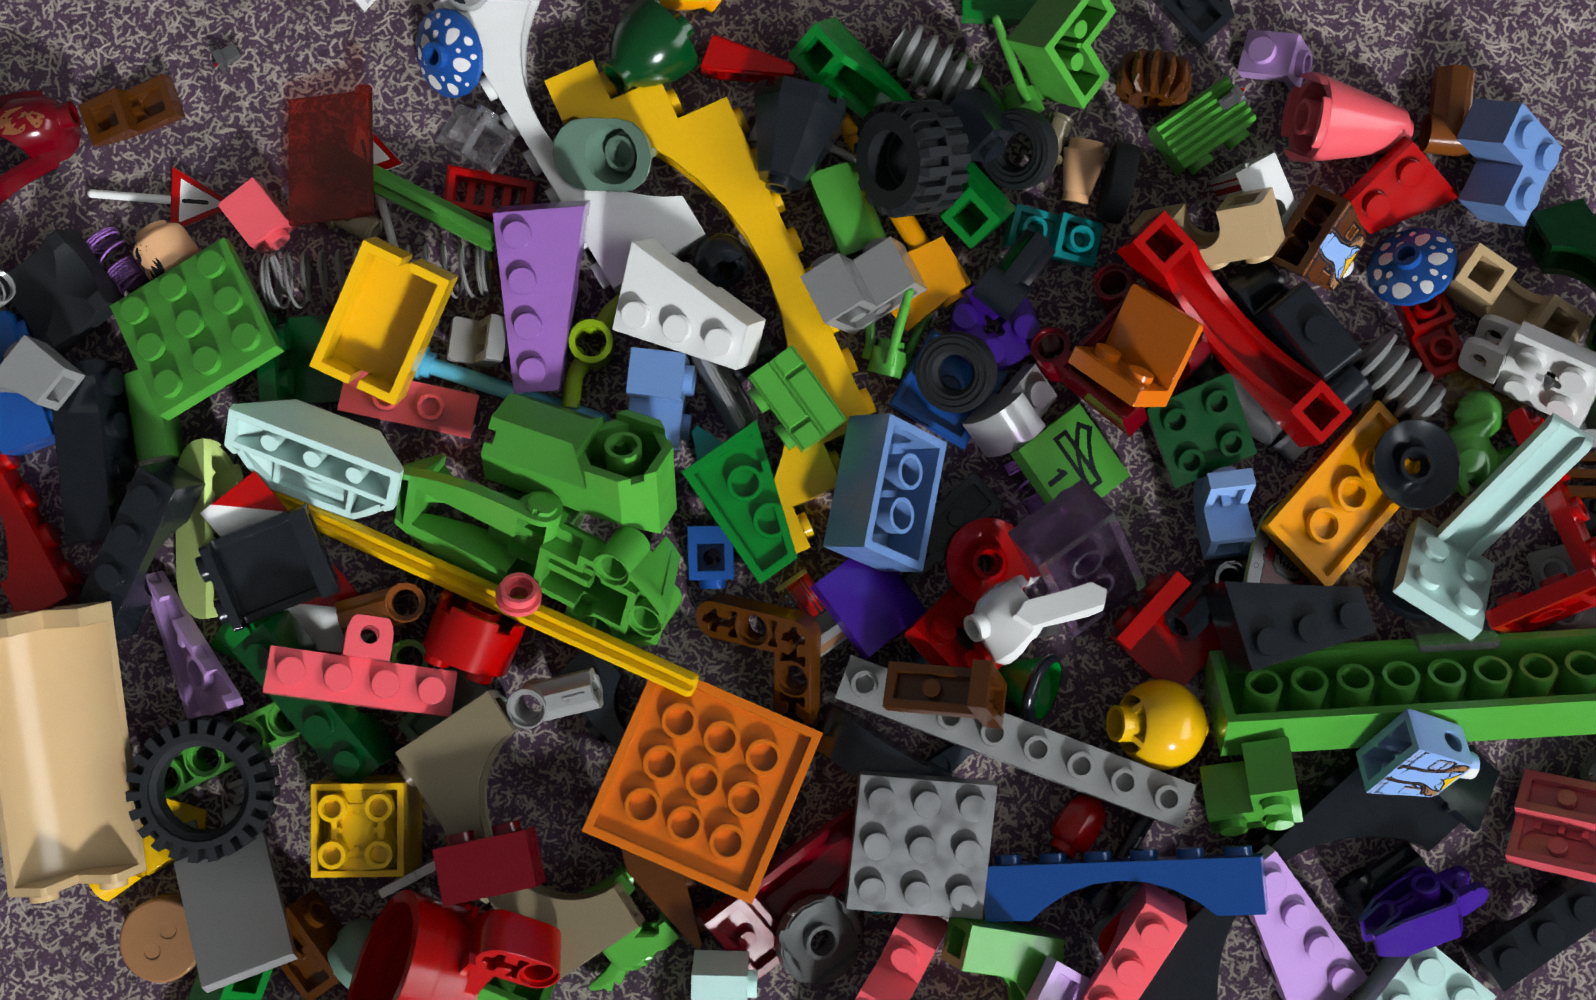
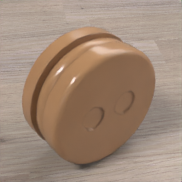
M179 893L161 894L138 905L130 912L122 925L119 937L122 958L128 968L144 980L156 983L170 982L181 978L197 967L181 894Z

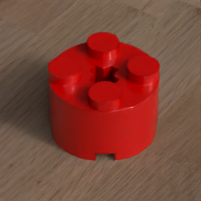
M444 590L441 592L422 643L426 650L423 659L436 667L448 668L452 666L466 671L465 676L469 680L483 685H490L494 677L507 675L526 625L467 598H454L456 593Z

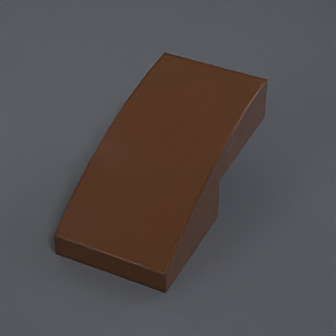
M164 74L155 76L126 91L113 88L79 104L92 145L95 147L124 141L185 118L172 77Z

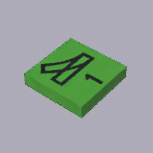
M1080 403L1071 407L1046 426L1032 440L1010 454L1061 527L1072 523L1130 476Z

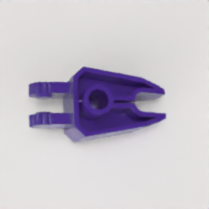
M1461 865L1451 866L1450 869L1447 868L1437 874L1429 867H1414L1371 899L1359 918L1362 940L1364 942L1374 940L1376 954L1383 957H1408L1461 937L1463 931L1462 917L1484 905L1490 892L1479 881L1468 884L1471 880L1470 872Z

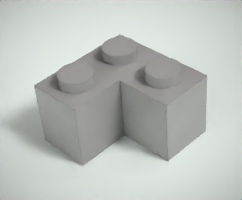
M891 236L887 239L881 237L871 241L862 249L863 254L854 260L840 253L823 255L810 265V271L800 276L825 324L854 335L900 307L904 292L907 289L913 288L912 299L928 290L904 244Z

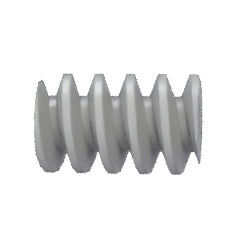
M922 24L911 32L907 31V28L901 32L882 65L886 70H889L899 63L896 74L900 80L913 72L911 86L914 89H918L928 82L926 97L929 99H933L943 92L941 105H949L963 89L974 90L980 80L983 65L979 63L970 71L966 70L969 56L966 53L955 61L951 60L954 47L952 44L947 45L940 52L937 51L936 47L939 38L937 34H934L925 42L922 41L921 38L924 30Z
M1394 331L1379 336L1350 363L1353 364L1360 361L1362 366L1359 371L1364 377L1371 374L1375 377L1370 385L1372 392L1381 388L1387 390L1380 401L1383 405L1393 401L1399 403L1392 414L1395 418L1409 414L1411 416L1409 420H1427L1444 403V400H1441L1447 389L1443 384L1429 388L1434 375L1431 371L1417 374L1422 365L1419 358H1413L1404 362L1410 351L1406 344L1392 349L1398 337Z

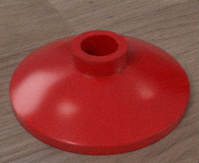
M980 518L965 524L954 534L946 551L945 565L948 579L954 590L964 599L976 605L977 601L988 589L1006 579L1023 575L1029 582L1033 561L1027 540L1015 526L997 518ZM981 555L988 557L990 561V567L986 572L982 571L978 566V559Z

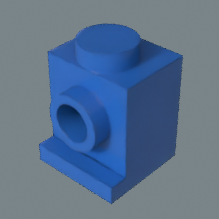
M687 526L689 580H699V589L726 588V580L735 579L734 546L720 526ZM710 549L717 550L721 555L719 564L713 567L708 566L704 561V555Z

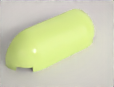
M205 438L196 439L189 443L182 452L178 462L179 467L206 483L189 521L176 530V581L178 593L187 612L198 619L218 617L213 600L219 598L212 581L207 583L203 581L195 562V558L201 556L198 548L204 542L220 537L200 513L243 480L240 465H234L230 456L220 447L222 444Z

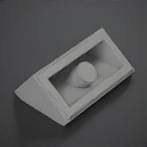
M692 356L690 364L695 365L697 377L730 435L734 436L755 420L759 423V418L731 369Z

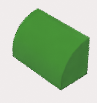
M855 162L837 164L814 172L809 179L810 189L836 252L851 260L862 255V249L871 241L881 237L887 239L874 205H870L867 202L865 190L861 191L859 187L858 172L855 173Z
M139 370L125 374V390L138 465L143 466L180 459L185 448L179 415L169 421L160 417Z

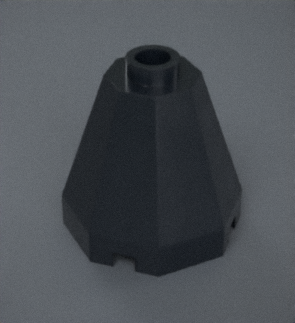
M785 75L776 77L773 86H768V79L759 81L755 94L759 179L766 183L765 187L768 190L777 194L788 195L793 190L804 188L842 133L846 119L847 101L838 96L835 104L828 99L830 90L822 84Z

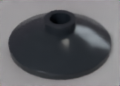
M1407 420L1393 425L1379 438L1373 452L1372 469L1379 489L1391 502L1410 510H1424L1443 503L1453 493L1459 481L1461 462L1454 441L1442 428L1424 420ZM1406 459L1412 461L1414 465V471L1411 475L1405 469Z

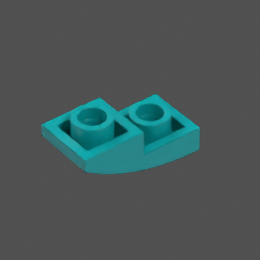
M1013 204L1017 209L1008 217L1001 248L1009 250L1025 229L1033 232L1038 231L1050 240L1052 248L1056 251L1051 260L1089 268L1094 267L1104 224L1065 212L1057 215L1023 204Z

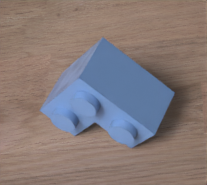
M1475 98L1456 137L1477 160L1458 200L1479 220L1525 227L1532 210L1539 203L1540 194L1551 171L1559 161V154L1563 147L1523 103Z
M631 347L626 393L630 397L628 410L661 420L665 428V436L667 440L670 439L673 450H681L682 440L690 441L693 415L685 414L687 397H695L697 371H695V365H690L687 355L682 352Z

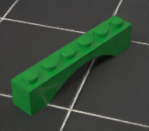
M836 17L814 23L788 54L790 59L812 82L822 84L830 90L829 95L837 99L839 96L847 101V107L863 120L868 112L874 111V107L878 104L914 100ZM973 161L967 164L969 177L967 183H962L964 192L961 197L954 199V205L949 209H943L942 212H938L942 220L970 249L986 240L1017 209Z

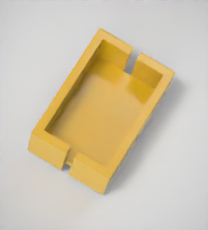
M372 237L363 240L309 366L347 384L358 378L362 370L368 372V375L359 380L356 388L392 405H396L405 398L459 276L422 258L409 263L413 254L380 238Z

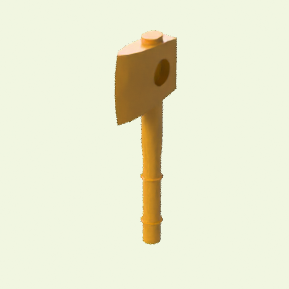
M846 113L841 135L844 138V143H847L856 158L854 144L858 143L859 139L857 136L858 127L850 114ZM915 216L889 217L910 250L908 254L928 289L911 300L904 327L908 332L943 306L945 309L953 306L957 300L963 297L961 292L971 285V281L943 236L930 242ZM900 307L891 312L895 319Z

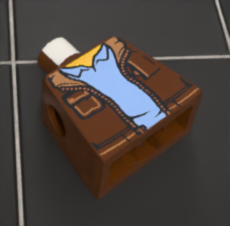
M1312 184L1283 229L1285 239L1275 254L1267 261L1325 289L1334 290L1340 280L1350 275L1353 271V260L1366 240V234L1352 203L1348 199Z

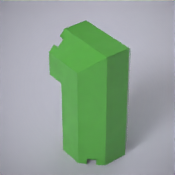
M509 393L491 416L488 429L496 431L493 443L484 441L481 451L485 479L528 494L533 491H545L557 496L563 506L620 526H629L659 534L662 533L677 510L673 445L670 439L667 440L665 436V428L661 420L631 410H624L616 413L615 420L604 421L603 416L595 418L529 395H519L516 393Z

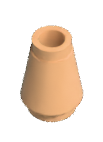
M1070 137L1068 147L1063 148L1064 192L1062 200L1088 205L1089 197L1092 194L1107 157L1106 154H1103L1105 143L1091 139Z

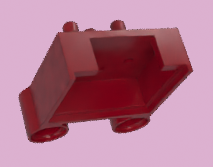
M1111 263L1100 268L1093 279L1094 291L1102 310L1107 316L1078 346L1095 347L1096 343L1105 344L1130 287L1133 284H1138L1134 281L1133 275L1127 266L1120 263ZM1124 288V290L1118 294L1109 295L1110 292L1114 289ZM1047 327L1035 334L1030 348L1045 378L1055 382H1062L1129 437L1148 419L1145 407L1130 406L1068 363L1074 346L1064 330L1058 327ZM1204 332L1201 333L1173 393L1211 355ZM1063 350L1056 358L1047 359L1052 352Z

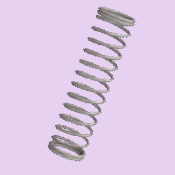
M459 241L457 249L460 283L457 294L455 295L452 290L451 296L457 299L461 295L464 285L468 295L473 298L479 291L483 297L486 295L490 297L493 291V269L489 268L490 261L492 260L491 252L475 245L477 283L473 294L465 274L463 243ZM442 242L440 244L441 265L443 269L448 271L446 245ZM425 243L422 247L423 259L430 262L429 247ZM407 244L405 247V251L412 254V249L410 245ZM356 247L352 252L353 263L359 251ZM337 249L335 252V269L340 295L345 284V265L342 251ZM320 250L317 255L318 274L322 288V297L319 303H315L310 294L311 271L308 254L305 251H302L300 254V273L305 291L302 304H298L293 297L294 274L291 256L287 252L284 253L281 271L277 257L272 253H265L260 262L259 278L262 297L267 308L272 311L274 309L284 310L291 301L294 306L301 309L308 300L313 306L318 308L323 304L325 298L329 304L335 306L336 302L330 299L327 292L328 267L325 253ZM304 259H305V265H306V276H305V269H304ZM269 261L273 270L275 294L270 279ZM286 261H288V267H289V281H288L287 263H286ZM283 278L288 293L287 301L284 305H282L284 292Z

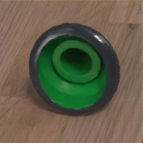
M1056 654L1014 660L1010 664L1002 665L998 670L1007 682L1006 699L1023 716L1025 721L1036 725L1039 724L1047 716L1055 702L1062 679V663Z

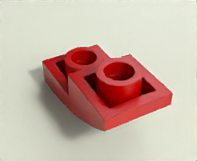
M1443 292L1427 302L1413 306L1395 305L1415 358H1419L1422 362L1420 367L1421 373L1431 371L1434 375L1433 381L1462 370L1458 365V359L1464 345L1452 324L1456 315Z

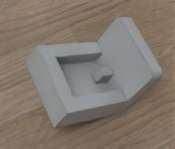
M490 314L480 321L458 316L451 319L446 353L447 360L490 368L502 362L503 356H508L509 348L505 316Z

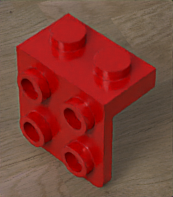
M1160 571L1145 585L1142 592L1146 595L1135 607L1127 606L1112 623L1115 629L1108 637L1153 679L1170 680L1186 686L1207 663L1209 651L1218 650L1221 645L1213 621L1191 641H1184L1180 636L1173 634L1163 622V614L1187 589L1191 582L1179 571H1167L1165 574Z

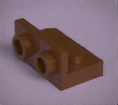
M315 889L285 908L298 959L283 964L280 967L304 1000L316 999L339 982L329 964L327 953L338 939L336 933L343 927Z

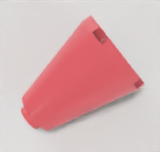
M1307 72L1300 77L1306 79L1301 88L1292 87L1283 110L1281 136L1289 137L1290 149L1283 148L1285 155L1294 162L1306 163L1382 155L1388 153L1404 136L1411 140L1414 132L1413 121L1410 119L1406 109L1318 72Z

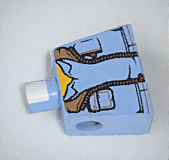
M1406 709L1356 751L1366 793L1432 797L1441 793L1459 778H1475L1480 769L1479 757L1476 753L1470 752L1464 731L1458 724L1413 709Z

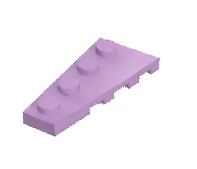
M1267 844L1257 853H1264L1269 909L1266 915H1249V918L1257 929L1261 940L1259 943L1265 959L1269 961L1278 994L1283 1000H1343L1369 978L1278 853Z

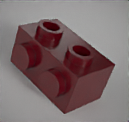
M515 820L491 826L493 835L475 838L474 831L469 830L445 836L446 845L432 850L443 907L530 889L546 882L535 826L521 828L520 821Z

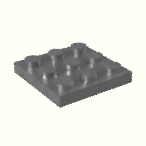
M859 770L844 901L846 909L982 919L998 787L995 781Z

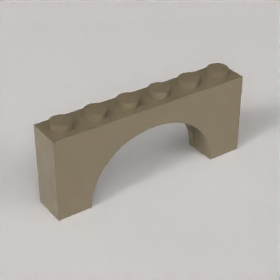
M498 690L485 692L395 752L401 761L397 765L401 776L411 787L416 785L425 799L422 807L427 817L434 825L438 826L441 824L447 835L469 830L474 831L475 838L493 835L487 807V786L490 770L504 743L520 729V727H517L510 721L506 711V702ZM621 881L608 888L590 893H567L541 884L534 888L481 899L485 904L490 902L494 909L508 910L551 924L560 930V979L640 927L645 920Z

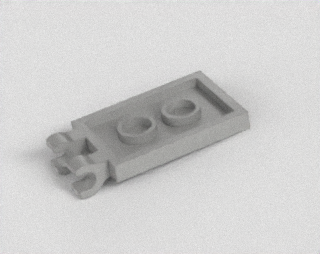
M240 804L222 810L225 825L234 819L241 808ZM196 820L185 823L194 828H198ZM264 832L259 833L256 839L230 856L226 855L217 861L208 862L207 859H204L199 863H187L188 857L173 862L201 988L206 993L298 959L269 842Z

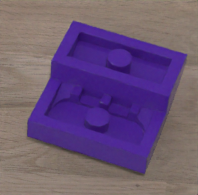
M851 558L810 587L864 660L900 634L926 611L899 572L879 571Z

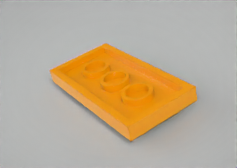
M1379 400L1371 401L1363 408L1259 526L1315 586H1332L1400 507L1391 502L1381 492L1373 475L1372 457L1376 443L1387 429L1400 423ZM1406 459L1405 469L1411 475L1414 471V465L1412 461Z

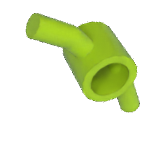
M620 292L601 309L596 320H583L577 323L571 330L568 340L574 360L565 377L562 407L578 410L583 379L589 369H600L606 366L613 358L615 346L610 329L614 323ZM597 333L603 336L607 343L601 348L600 354L596 356L584 355V350L578 346L579 341L587 334L594 335Z

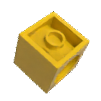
M370 774L360 783H341L335 775L311 784V878L404 877L422 864V794L416 785L414 787L408 785L401 774Z

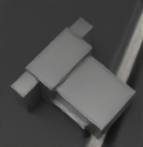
M234 43L222 49L214 50L213 46L209 48L214 57L212 63L216 67L219 66L224 75L228 73L225 68L241 58Z
M1237 84L1230 90L1231 93L1218 100L1222 109L1226 111L1233 105L1241 104L1247 100L1243 93L1245 88H1240Z

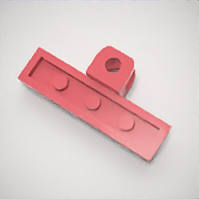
M356 614L350 620L345 631L341 655L271 645L263 693L448 718L452 713L458 672L389 662L394 635L390 619ZM365 630L372 631L376 635V642L371 644L364 642L361 639V632Z

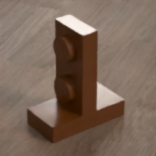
M973 659L972 668L889 661L882 706L887 711L978 719L983 727L1002 729L1007 682L994 663L988 660Z

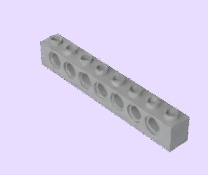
M853 655L850 656L834 698L835 700L1165 825L1182 828L1196 788L1195 784L1004 713L1002 729L983 727L978 719L887 711L882 705L888 668Z

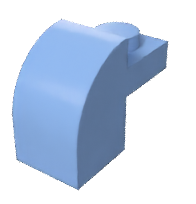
M1231 466L1221 467L1212 473H1207L1205 477L1195 480L1193 503L1197 535L1203 560L1248 555L1251 543L1254 542L1256 537L1248 507V502L1256 486L1252 468L1237 470V468Z

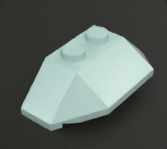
M298 399L233 404L229 408L224 446L232 454L237 453L251 472L255 471L269 489L351 520L370 516L381 511H390L396 507L404 468L381 431Z

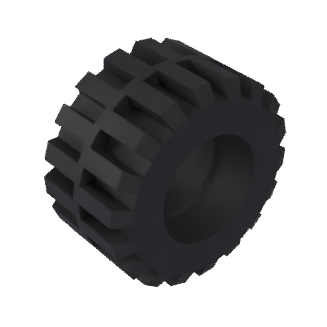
M936 99L893 101L878 104L874 107V111L868 112L865 115L864 125H860L857 131L858 143L854 144V153L856 154L854 167L855 173L858 172L859 187L861 191L865 190L866 192L865 199L870 205L876 206L877 212L882 215L888 214L891 218L942 212L943 209H949L954 205V199L961 197L964 192L962 183H967L969 177L967 164L971 163V153H967L966 145L969 144L967 134L962 133L963 123L959 117H953V109L951 107L941 105V101Z

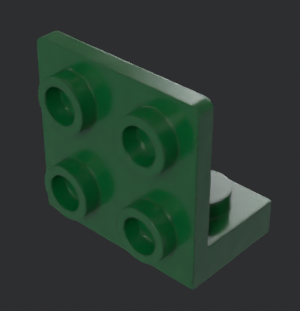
M266 312L284 352L257 368L259 402L298 399L311 405L339 403L343 382L309 366L331 314L282 318L272 312Z
M1221 372L1173 393L1166 407H1145L1149 424L1161 457L1152 461L1158 476L1174 489L1200 479L1218 468L1230 466L1257 454L1232 377L1227 372Z

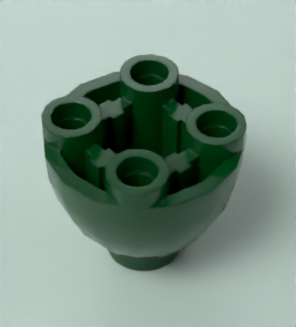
M635 0L624 11L614 28L609 48V59L602 64L605 75L616 88L623 92H627L632 87L645 88L661 84L666 85L682 78L700 63L693 43L690 40L694 35L693 27L683 15L676 13L673 16L661 6L658 0Z

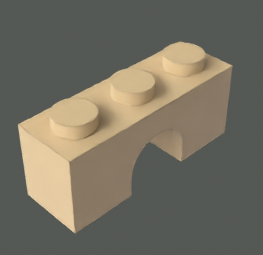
M1273 187L1228 195L1216 210L1220 227L1218 232H1206L1197 228L1189 217L1186 203L1144 210L1130 226L1133 235L1148 219L1165 210L1195 242L1210 271L1223 268L1229 262L1246 260L1248 264L1264 262L1275 254L1285 239Z
M1481 243L1460 252L1455 277L1443 291L1445 295L1479 318H1482L1484 314H1493L1519 325L1526 321L1576 344L1593 320L1556 294L1541 296L1520 286L1512 278L1517 267Z

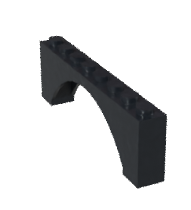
M1351 748L1348 752L1350 759L1339 769L1333 767L1327 770L1315 782L1317 789L1305 800L1302 797L1299 798L1303 822L1294 823L1293 827L1285 830L1275 831L1265 828L1252 838L1249 845H1252V853H1257L1268 844L1284 862L1305 850L1321 844L1359 837L1402 839L1410 841L1414 846L1429 852L1461 822L1451 813H1444L1441 808L1442 806L1431 797L1366 793L1356 756V751L1360 748ZM1188 897L1184 901L1188 926L1139 1000H1217L1221 955L1228 932L1236 915L1217 916L1198 901Z

